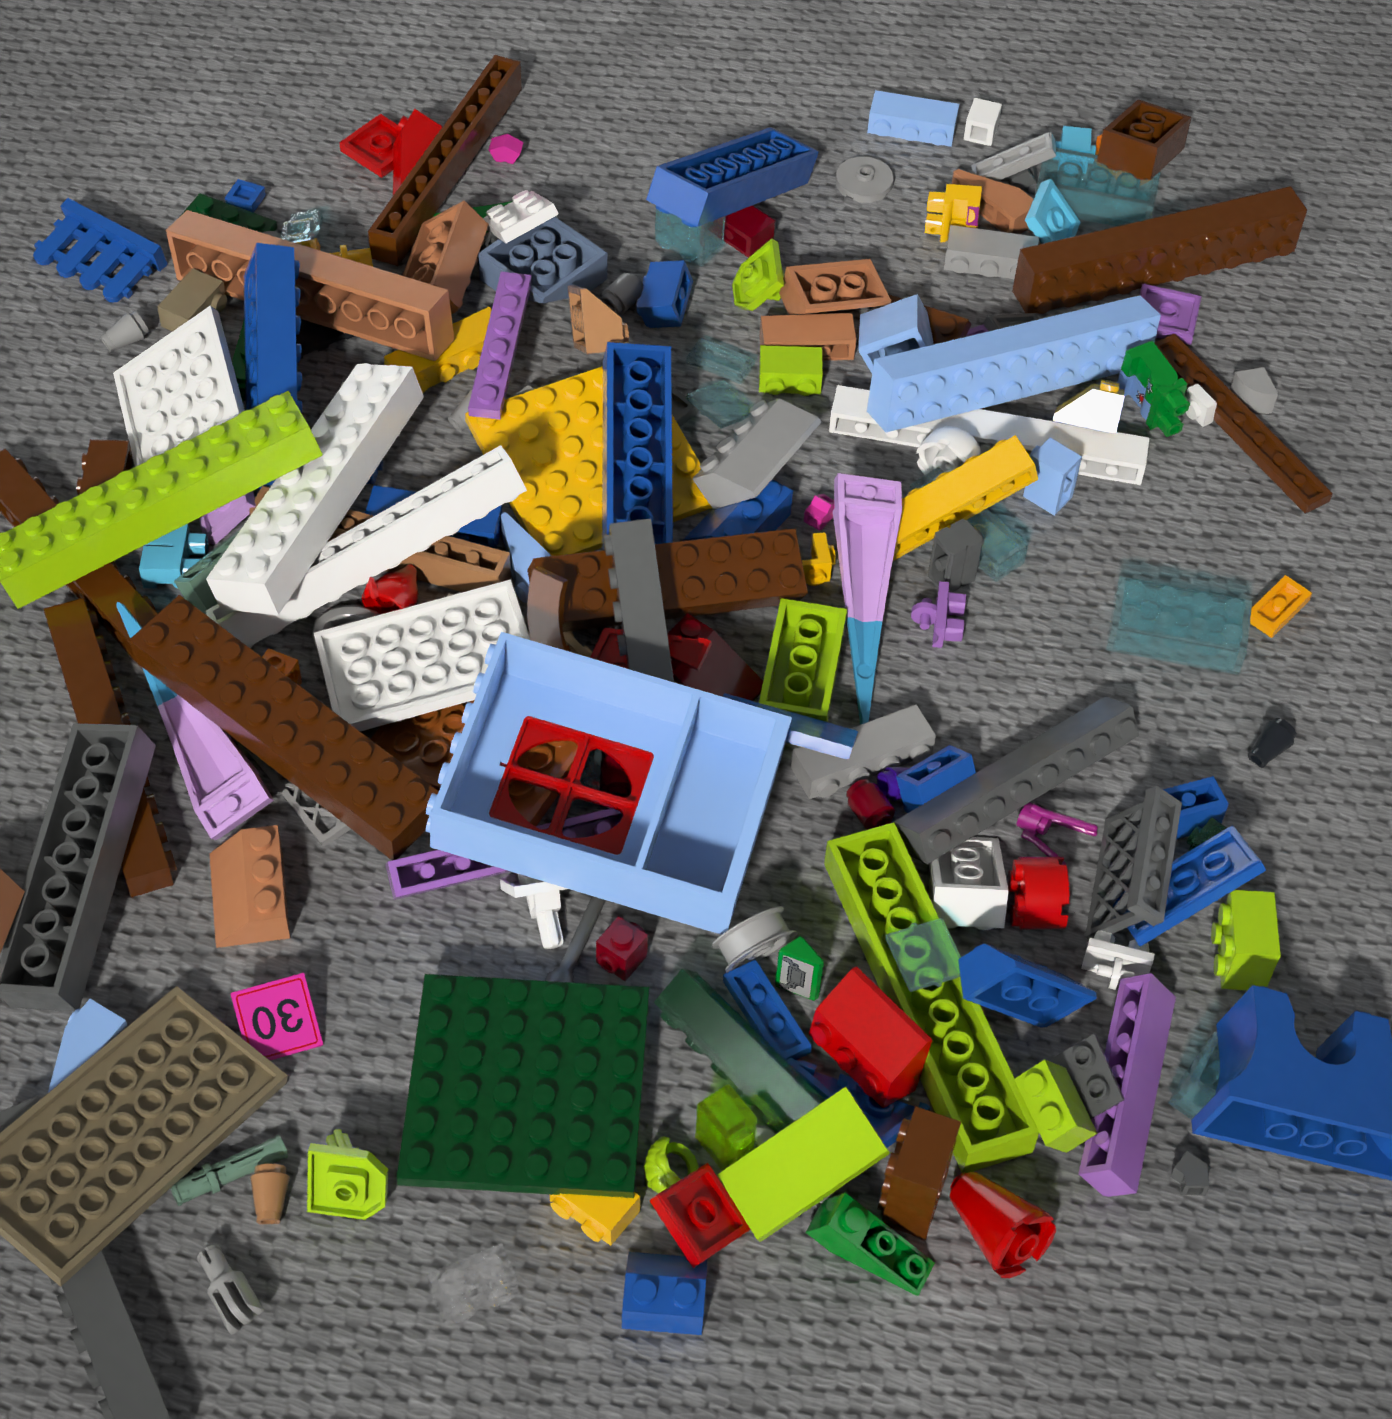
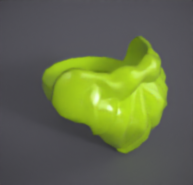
M665 1136L660 1137L651 1145L644 1164L645 1184L657 1194L681 1180L670 1169L667 1154L674 1153L682 1157L688 1168L687 1175L699 1168L696 1157L689 1148L680 1143H669L670 1138Z

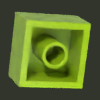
M1233 890L1228 894L1226 902L1220 904L1218 922H1213L1211 941L1212 944H1218L1219 954H1215L1214 974L1221 978V989L1248 990L1252 985L1268 986L1281 956L1275 892Z

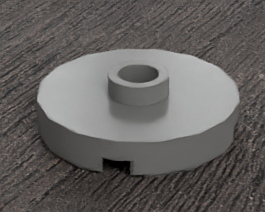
M860 156L850 158L840 164L836 171V187L845 197L847 195L852 197L853 201L861 203L879 201L885 198L887 193L893 188V172L887 164L879 159Z

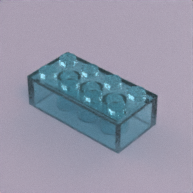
M1056 148V157L1042 162L1036 193L1041 182L1052 179L1078 219L1112 226H1121L1151 219L1160 172L1151 180H1140L1131 173L1107 168L1106 165L1097 162L1098 155Z
M1120 576L1113 599L1106 650L1239 675L1247 653L1252 601Z

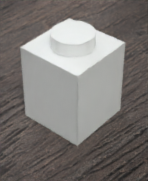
M974 98L966 120L964 140L991 146L999 125L1002 104Z

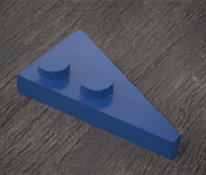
M792 1058L785 1062L783 1072L821 1103L844 1087H847L887 1148L896 1142L903 1118L908 1120L912 1118L914 1106L896 1101L882 1108L849 1076L840 1074L837 1080L815 1072L817 1065L797 1061ZM919 1103V1108L930 1111L931 1107L928 1104Z

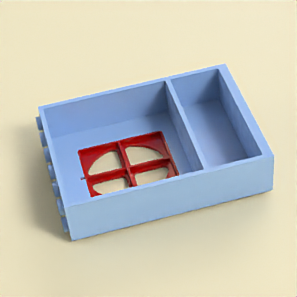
M501 632L497 644L491 643L487 650L485 664L488 667L485 674L479 672L476 678L473 693L477 695L474 703L467 702L462 716V723H465L462 733L456 732L450 747V753H453L451 762H444L438 778V783L442 784L438 794H431L427 804L426 814L430 816L427 821L426 832L430 833V847L717 934H724L728 931L782 758L792 717ZM572 741L578 746L567 777L563 779L520 767L517 763L521 755L526 751L544 743ZM592 750H602L623 768L632 788L631 794L628 797H620L581 784L580 779ZM511 781H522L555 791L560 795L551 824L547 829L537 828L517 811L509 796L508 786ZM575 799H582L616 809L623 814L621 821L616 826L595 836L569 838L562 833L571 804Z

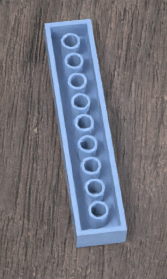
M1139 295L874 359L867 412L885 432H890L1120 374L1126 350L1150 341L1155 342L1161 314Z

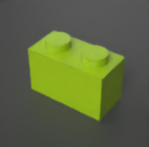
M760 345L759 392L772 395L781 393H793L803 396L821 394L823 377L822 347Z
M1044 1059L1014 1079L1045 1146L1067 1153L1098 1134L1065 1067Z

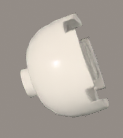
M951 426L934 430L921 443L916 453H919L920 457L917 461L918 467L931 481H935L944 472H951L960 467L970 457L982 454L979 444L971 434L963 429Z

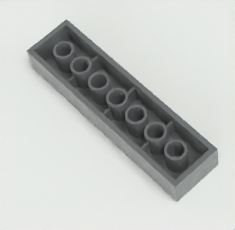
M73 723L22 887L25 893L9 930L0 958V998L12 1008L70 1012L80 1008L156 747L138 725Z

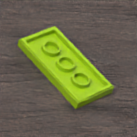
M844 1087L717 1174L756 1239L762 1242L889 1155L890 1152L847 1087Z

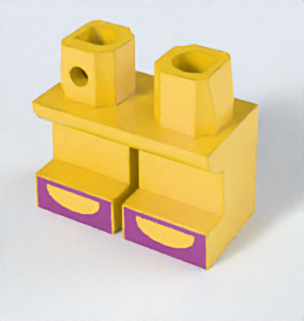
M947 184L945 193L929 191L927 211L943 213V215L927 213L925 233L941 235L940 242H946L949 237L950 225L978 229L982 186Z

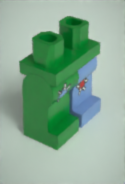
M1153 341L1126 350L1121 367L1122 371L1117 382L1120 384L1119 389H1124V396L1130 395L1140 407V413L1146 420V425L1150 430L1159 427L1166 437L1181 432L1184 423L1178 416L1188 411L1190 406L1189 400L1185 397L1188 385L1183 378L1178 379L1176 371Z

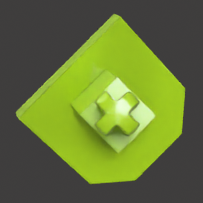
M771 238L740 265L732 283L735 306L744 310L754 311L767 299L780 300L779 292L784 286V270H782L779 244Z
M335 1129L333 1134L327 1136V1145L310 1143L308 1149L307 1212L366 1220L385 1208L388 1197V1168L370 1151L360 1150L359 1147L353 1148L348 1134L342 1133L341 1129Z

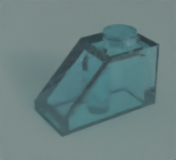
M1216 1031L1211 1035L1184 1073L1168 1102L1191 1120L1215 1096L1218 1086L1220 1060Z

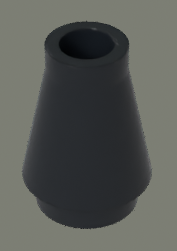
M1281 718L1268 721L1253 749L1248 753L1249 760L1264 768L1268 762L1294 745V738L1297 736L1295 729L1290 723Z

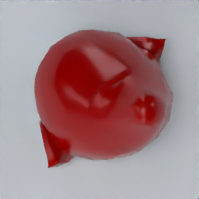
M408 564L404 568L390 572L377 580L369 577L362 594L364 606L380 614H385L417 605L419 593L417 585L418 575L415 566Z

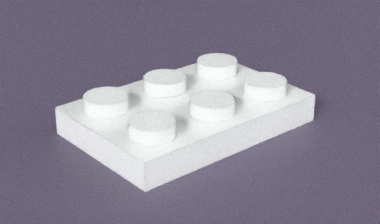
M525 190L513 196V202L504 207L500 204L489 209L486 212L487 216L483 219L489 224L487 231L504 243H508L557 216L559 213L554 203L534 191L529 192Z

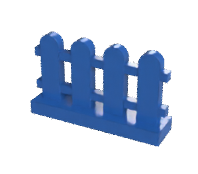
M69 198L61 204L65 219L63 221L57 219L54 223L55 229L43 242L38 240L34 245L36 250L33 257L37 264L48 265L54 260L58 261L56 269L59 275L64 278L72 277L77 272L81 273L79 281L82 287L86 290H93L100 285L105 286L103 295L108 302H118L123 297L129 299L133 295L132 287L143 275L149 277L152 273L151 267L161 271L168 265L160 245ZM73 239L78 240L66 254L62 253ZM96 251L101 252L90 266L85 265ZM120 263L124 264L112 279L108 277Z

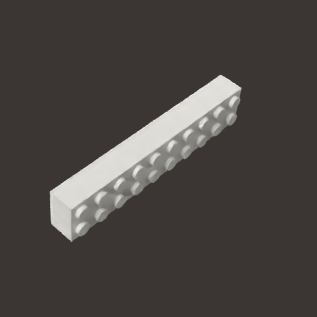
M367 363L355 366L311 429L323 456L274 481L206 578L220 609L273 615L280 614L424 398L413 367L370 365Z

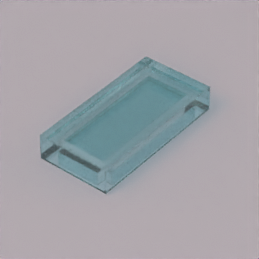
M700 337L688 354L686 363L742 384L754 367L755 359Z

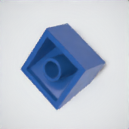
M629 1252L624 1285L622 1329L702 1335L708 1259L693 1268L685 1256Z

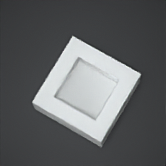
M1198 383L1189 387L1186 398L1189 400L1190 406L1186 414L1190 419H1195L1204 427L1213 422L1217 402Z

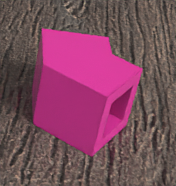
M509 134L492 138L488 150L496 162L505 161L514 164L521 153L523 142Z
M825 494L815 495L811 504L805 509L804 522L821 531L833 518L834 500Z

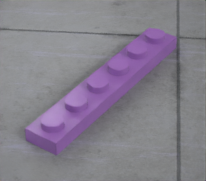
M509 272L500 273L468 406L469 416L501 419L532 285L531 275Z

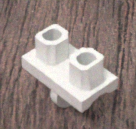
M1098 930L1094 938H1089L1081 969L1096 972L1097 975L1110 978L1108 988L1116 990L1118 980L1150 973L1155 954L1149 953L1148 942L1139 947L1134 939L1129 941V945L1126 947L1114 944L1115 937L1112 933Z

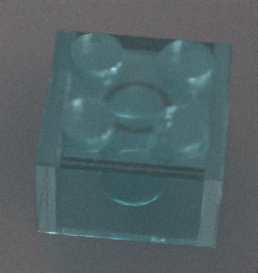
M656 209L655 241L662 248L670 249L681 255L687 262H694L703 267L723 248L725 216L699 227H690L683 224L681 218Z

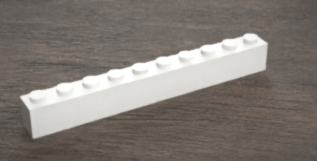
M837 385L829 426V432L919 447L934 430L951 426L963 429L971 434L979 444L982 454L992 449L997 442L1004 439L1008 440L1016 435L1030 455L1036 446L1041 447L1049 438H1052L1082 456L1078 471L1079 475L1137 485L1142 483L1147 462L1149 437L1119 432L1112 433L1083 426L982 409L885 432L867 412L870 390Z
M500 445L327 542L279 615L222 610L218 604L205 612L208 617L251 648L255 643L269 635L279 633L292 622L309 616L315 609L324 604L338 600L347 591L358 585L366 584L369 577H374L387 569L398 566L404 559L417 552L425 551L431 544L445 536L455 534L461 527L475 519L485 517L498 506L512 502L520 494L527 491L511 458Z

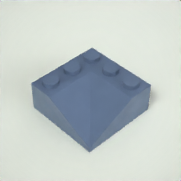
M553 217L508 243L498 239L479 252V276L482 282L496 291L501 272L531 275L532 285L528 300L544 304L569 298V285L583 287L592 291L607 280L608 253L558 218Z

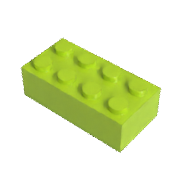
M784 598L780 599L759 703L828 722L844 637L847 609Z

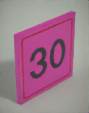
M304 973L230 993L242 1039L268 1060L323 1046Z

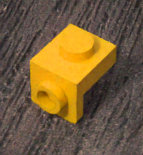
M826 532L813 533L811 544L812 559L802 560L806 584L817 586L824 582H830L832 565L835 564V549L833 545H828Z

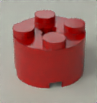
M1018 857V860H1013V870L1008 872L1009 892H1015V905L1010 906V923L1012 927L1019 926L1021 930L1066 928L1068 915H1061L1062 907L1065 904H1069V877L1067 865H1062L1064 857Z

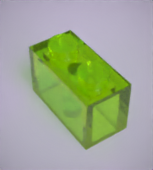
M728 1083L697 1104L695 1138L723 1171L754 1149L757 1117Z

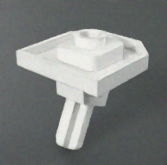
M517 873L501 878L500 886L502 891L515 898L527 897L531 919H537L543 947L545 949H554L562 946L564 940L558 918V911L561 909L559 890L567 888Z

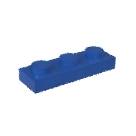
M756 959L723 974V983L778 1069L785 1066V1062L789 1058L797 1060L811 1053V1043Z

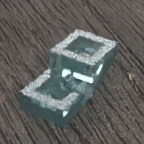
M320 209L291 214L290 221L283 224L281 239L294 243L315 239L323 222Z

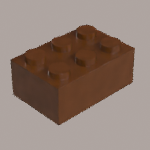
M1138 99L1103 129L1097 162L1106 165L1111 170H1122L1131 173L1137 179L1151 180L1184 149L1191 117Z
M916 1106L911 1120L903 1118L896 1140L895 1151L891 1153L886 1167L885 1179L881 1189L882 1194L877 1208L884 1211L882 1221L890 1228L926 1240L949 1171L961 1121Z

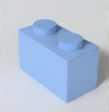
M1049 438L1041 447L1036 446L1029 455L1035 463L1038 480L1025 487L1023 497L1055 515L1073 497L1082 456L1054 439Z

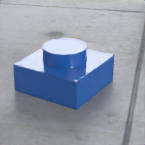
M237 179L225 196V202L255 212L266 196L265 187Z

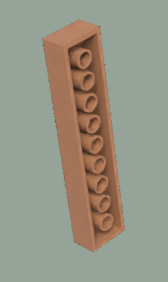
M186 210L166 229L177 280H182L193 268L224 282L225 295L244 300V274L256 243L294 247L295 260H298L300 264L299 276L295 280V288H300V301L298 307H296V315L300 316L301 319L432 361H436L455 340L447 289Z

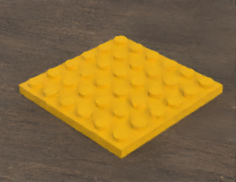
M603 366L505 399L500 420L469 416V412L465 413V421L483 455L501 445L511 458L527 491L520 494L509 504L521 527L552 556L593 552L602 548ZM672 415L673 522L712 507L692 480L701 470L699 467L700 462Z

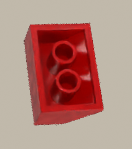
M857 966L846 974L816 1008L809 1035L815 1043L822 1047L838 1063L839 1067L847 1072L862 1087L864 1092L872 1097L882 1108L916 1091L933 1040Z

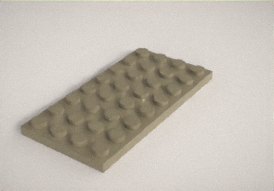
M176 986L0 1133V1235L61 1287L287 1083L288 1075Z

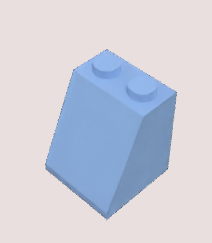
M918 294L860 314L858 348L871 373L873 372L874 359L934 345L928 312Z

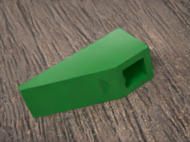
M847 1193L826 1199L821 1203L805 1232L831 1253L916 1296H919L935 1262Z

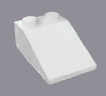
M971 837L928 864L929 898L944 928H955L957 926L976 927L981 930L1004 928L1008 885L999 838Z

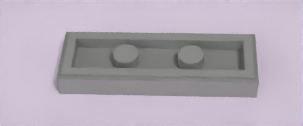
M1052 132L1038 136L971 166L972 173L999 181L1056 157L1055 138Z

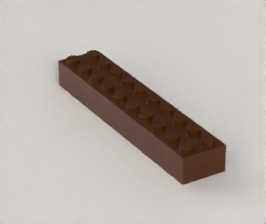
M1289 186L1022 248L1019 252L1012 292L1025 313L1045 314L1053 309L1061 307L1070 308L1078 303L1090 300L1099 301L1104 297L1115 294H1128L1132 290L1140 289L1142 284L1157 286L1158 284L1170 281L1179 282L1187 277L1199 274L1207 275L1212 271L1224 268L1233 269L1241 264L1249 262L1258 263L1274 256H1287L1295 252L1307 208L1293 188Z
M178 595L129 639L136 663L392 861L397 860L426 831L427 821L430 816L426 814L427 804L431 794H438V790L181 595Z

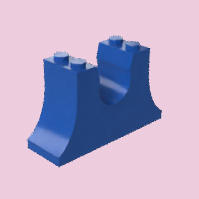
M1252 985L1216 1024L1220 1060L1218 1086L1214 1097L1191 1120L1192 1133L1392 1180V1037L1389 1019L1374 1016L1367 1012L1354 1011L1317 1048L1316 1057H1314L1303 1047L1296 1035L1294 1027L1295 1013L1287 993L1271 990L1264 986Z

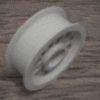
M783 906L767 909L742 921L713 942L712 947L714 949L720 948L728 963V966L725 968L726 972H730L755 959L759 961L775 953L797 936V931H790L781 916L784 911Z

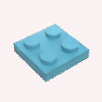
M1052 179L1041 182L1025 218L1028 228L1035 236L1039 237L1041 244L1074 237L1081 224L1080 220Z

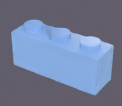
M875 90L869 114L867 133L952 147L959 104Z

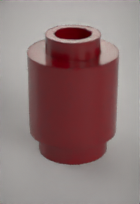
M605 753L604 759L600 763V791L620 797H628L632 790L628 776L623 768L611 756Z
M862 779L850 786L846 793L848 805L866 830L892 823L895 809L877 784L871 783L868 779Z

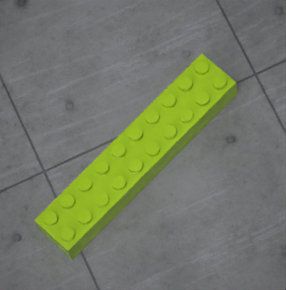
M286 391L280 395L273 396L268 401L250 410L243 411L238 416L220 425L213 426L208 431L190 440L183 441L178 446L160 455L153 456L146 462L128 471H123L116 477L98 486L91 487L86 492L68 501L61 502L54 508L36 517H31L24 523L6 532L0 533V583L17 609L323 456L290 392Z
M895 823L827 841L824 861L825 868L879 988L933 1039L920 1081L935 1113L961 1121L953 1151L961 1172H973L1033 1153L1039 1131L1014 1081L1015 1078L981 1006L963 999L958 957Z

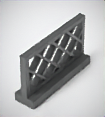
M1157 785L1146 790L1144 802L1105 820L1085 934L1087 939L1094 938L1098 930L1113 934L1143 920L1152 926L1164 922L1182 802ZM1123 826L1121 831L1116 836L1117 828ZM1135 831V834L1132 836V838H1131L1130 841L1127 843V845L1123 848V845L1126 843V841L1129 839V837H1130V836L1132 835V833ZM1120 851L1121 853L1119 854V856L1116 858V860H1115V861L1113 862V864L1111 865L1112 860L1115 858V856H1116V855L1118 854V852ZM1130 860L1131 862L1129 863V865L1126 867V869L1123 871L1120 877H1118L1119 873ZM1113 881H1115V884L1112 886V888L1109 890V892H1108L1107 895H1106V891H1107L1108 888L1111 886V884L1113 883ZM1125 890L1126 892L1123 894V896L1115 905V907H1113V904L1116 902L1121 893ZM1108 911H1110L1107 918L1101 924V921L1104 918V916L1107 914Z

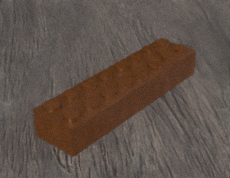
M795 528L655 544L665 619L682 618L687 613L691 616L779 606L781 598L800 601L808 593ZM605 550L540 557L532 560L527 569L529 583L533 569L538 566L568 580L564 601L563 632L622 625L621 622L615 623L613 602L618 601L617 588L610 589L608 568H614L612 555L606 556Z

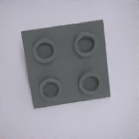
M1095 1033L1048 1060L1066 1068L1090 1119L1124 1101V1097Z

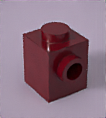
M618 916L596 941V963L605 971L615 974L626 981L647 957L648 935L638 924L627 922Z

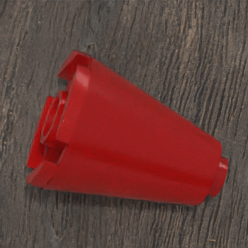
M977 1172L962 1173L952 1182L950 1201L990 1266L1001 1278H1013L1026 1271L1025 1268L1020 1266L1021 1263L1031 1256L1038 1261L1044 1255L1056 1233V1226L1051 1222L1054 1219L1048 1212Z

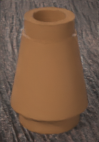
M284 1165L255 1166L254 1174L250 1177L257 1215L256 1222L258 1224H279L290 1176L286 1174V1167Z

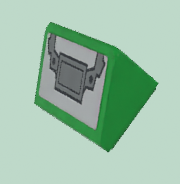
M799 936L779 950L775 986L815 1001L819 998L824 960L803 937Z

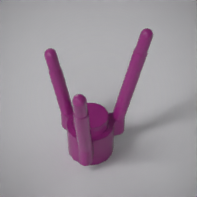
M1031 802L1024 805L1016 823L1017 827L1023 829L1021 838L1032 842L1048 857L1059 856L1036 835L1041 834L1044 836L1052 823L1091 836H1096L1098 829L1095 824L1044 809Z

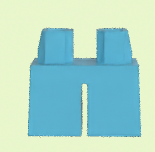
M186 524L143 546L139 566L143 588H157L158 584H173L178 589L174 580L201 560L189 558L190 555H207L209 547L207 534L190 533L189 525Z

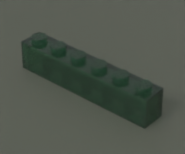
M682 968L654 1001L663 1011L660 1014L661 1018L672 1028H680L688 1036L685 1042L695 1052L701 1055L704 1053L712 1061L710 1064L712 1070L725 1080L729 1078L738 1087L735 1091L737 1095L751 1106L755 1104L764 1113L761 1116L762 1120L774 1131L779 1132L825 1101L697 972Z

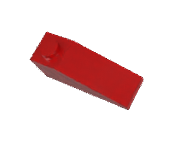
M416 109L413 110L409 118L403 115L395 128L399 135L394 142L393 195L443 127Z

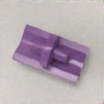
M939 581L936 605L932 603L930 598H923L922 602L912 607L911 618L914 622L920 624L921 629H929L930 625L934 624L932 647L942 648L944 640L962 642L964 620L947 618V614L964 616L966 594L949 592V582Z

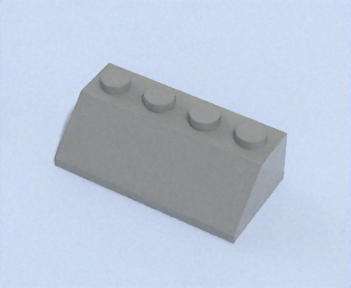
M780 398L770 402L762 400L750 408L751 414L746 419L733 427L734 433L717 445L718 451L700 464L701 470L692 480L713 510L755 498L820 425L821 420L819 417Z

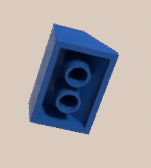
M772 479L757 497L718 509H712L682 541L776 531L791 515L793 490Z
M984 943L976 946L971 952L958 959L963 999L1040 1028L1052 1025L1097 999L1096 991L1070 977L1051 970L1046 966L1025 960L1020 956L997 949L992 945Z

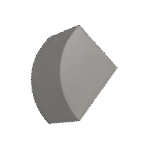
M1265 367L1235 372L1230 390L1252 412L1272 413L1278 392Z

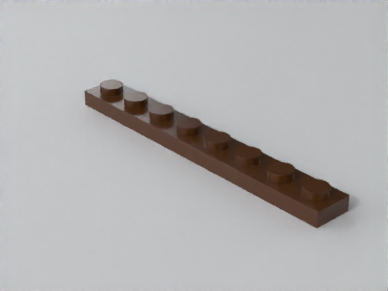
M1175 334L1155 342V345L1176 371L1178 379L1183 378L1188 384L1186 392L1189 387L1198 383L1217 402L1213 420L1305 514L1330 502L1333 493Z

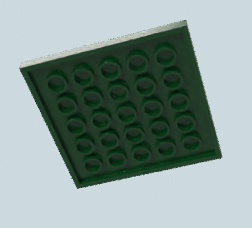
M425 974L397 1171V1185L550 1195L575 1194L634 1198L649 987Z

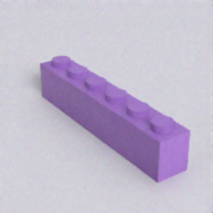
M1152 973L1120 979L1104 1054L1124 1097V1101L1091 1119L1098 1134L1085 1141L1079 1175L1100 1194L1107 1197L1135 1194L1138 1190L1176 999Z

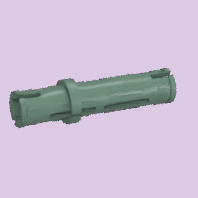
M276 1135L263 1143L243 1150L212 1165L208 1162L201 1165V1170L181 1178L170 1189L177 1205L181 1206L183 1203L210 1191L212 1194L219 1192L220 1187L255 1172V1166L273 1164L288 1158V1153L280 1135Z

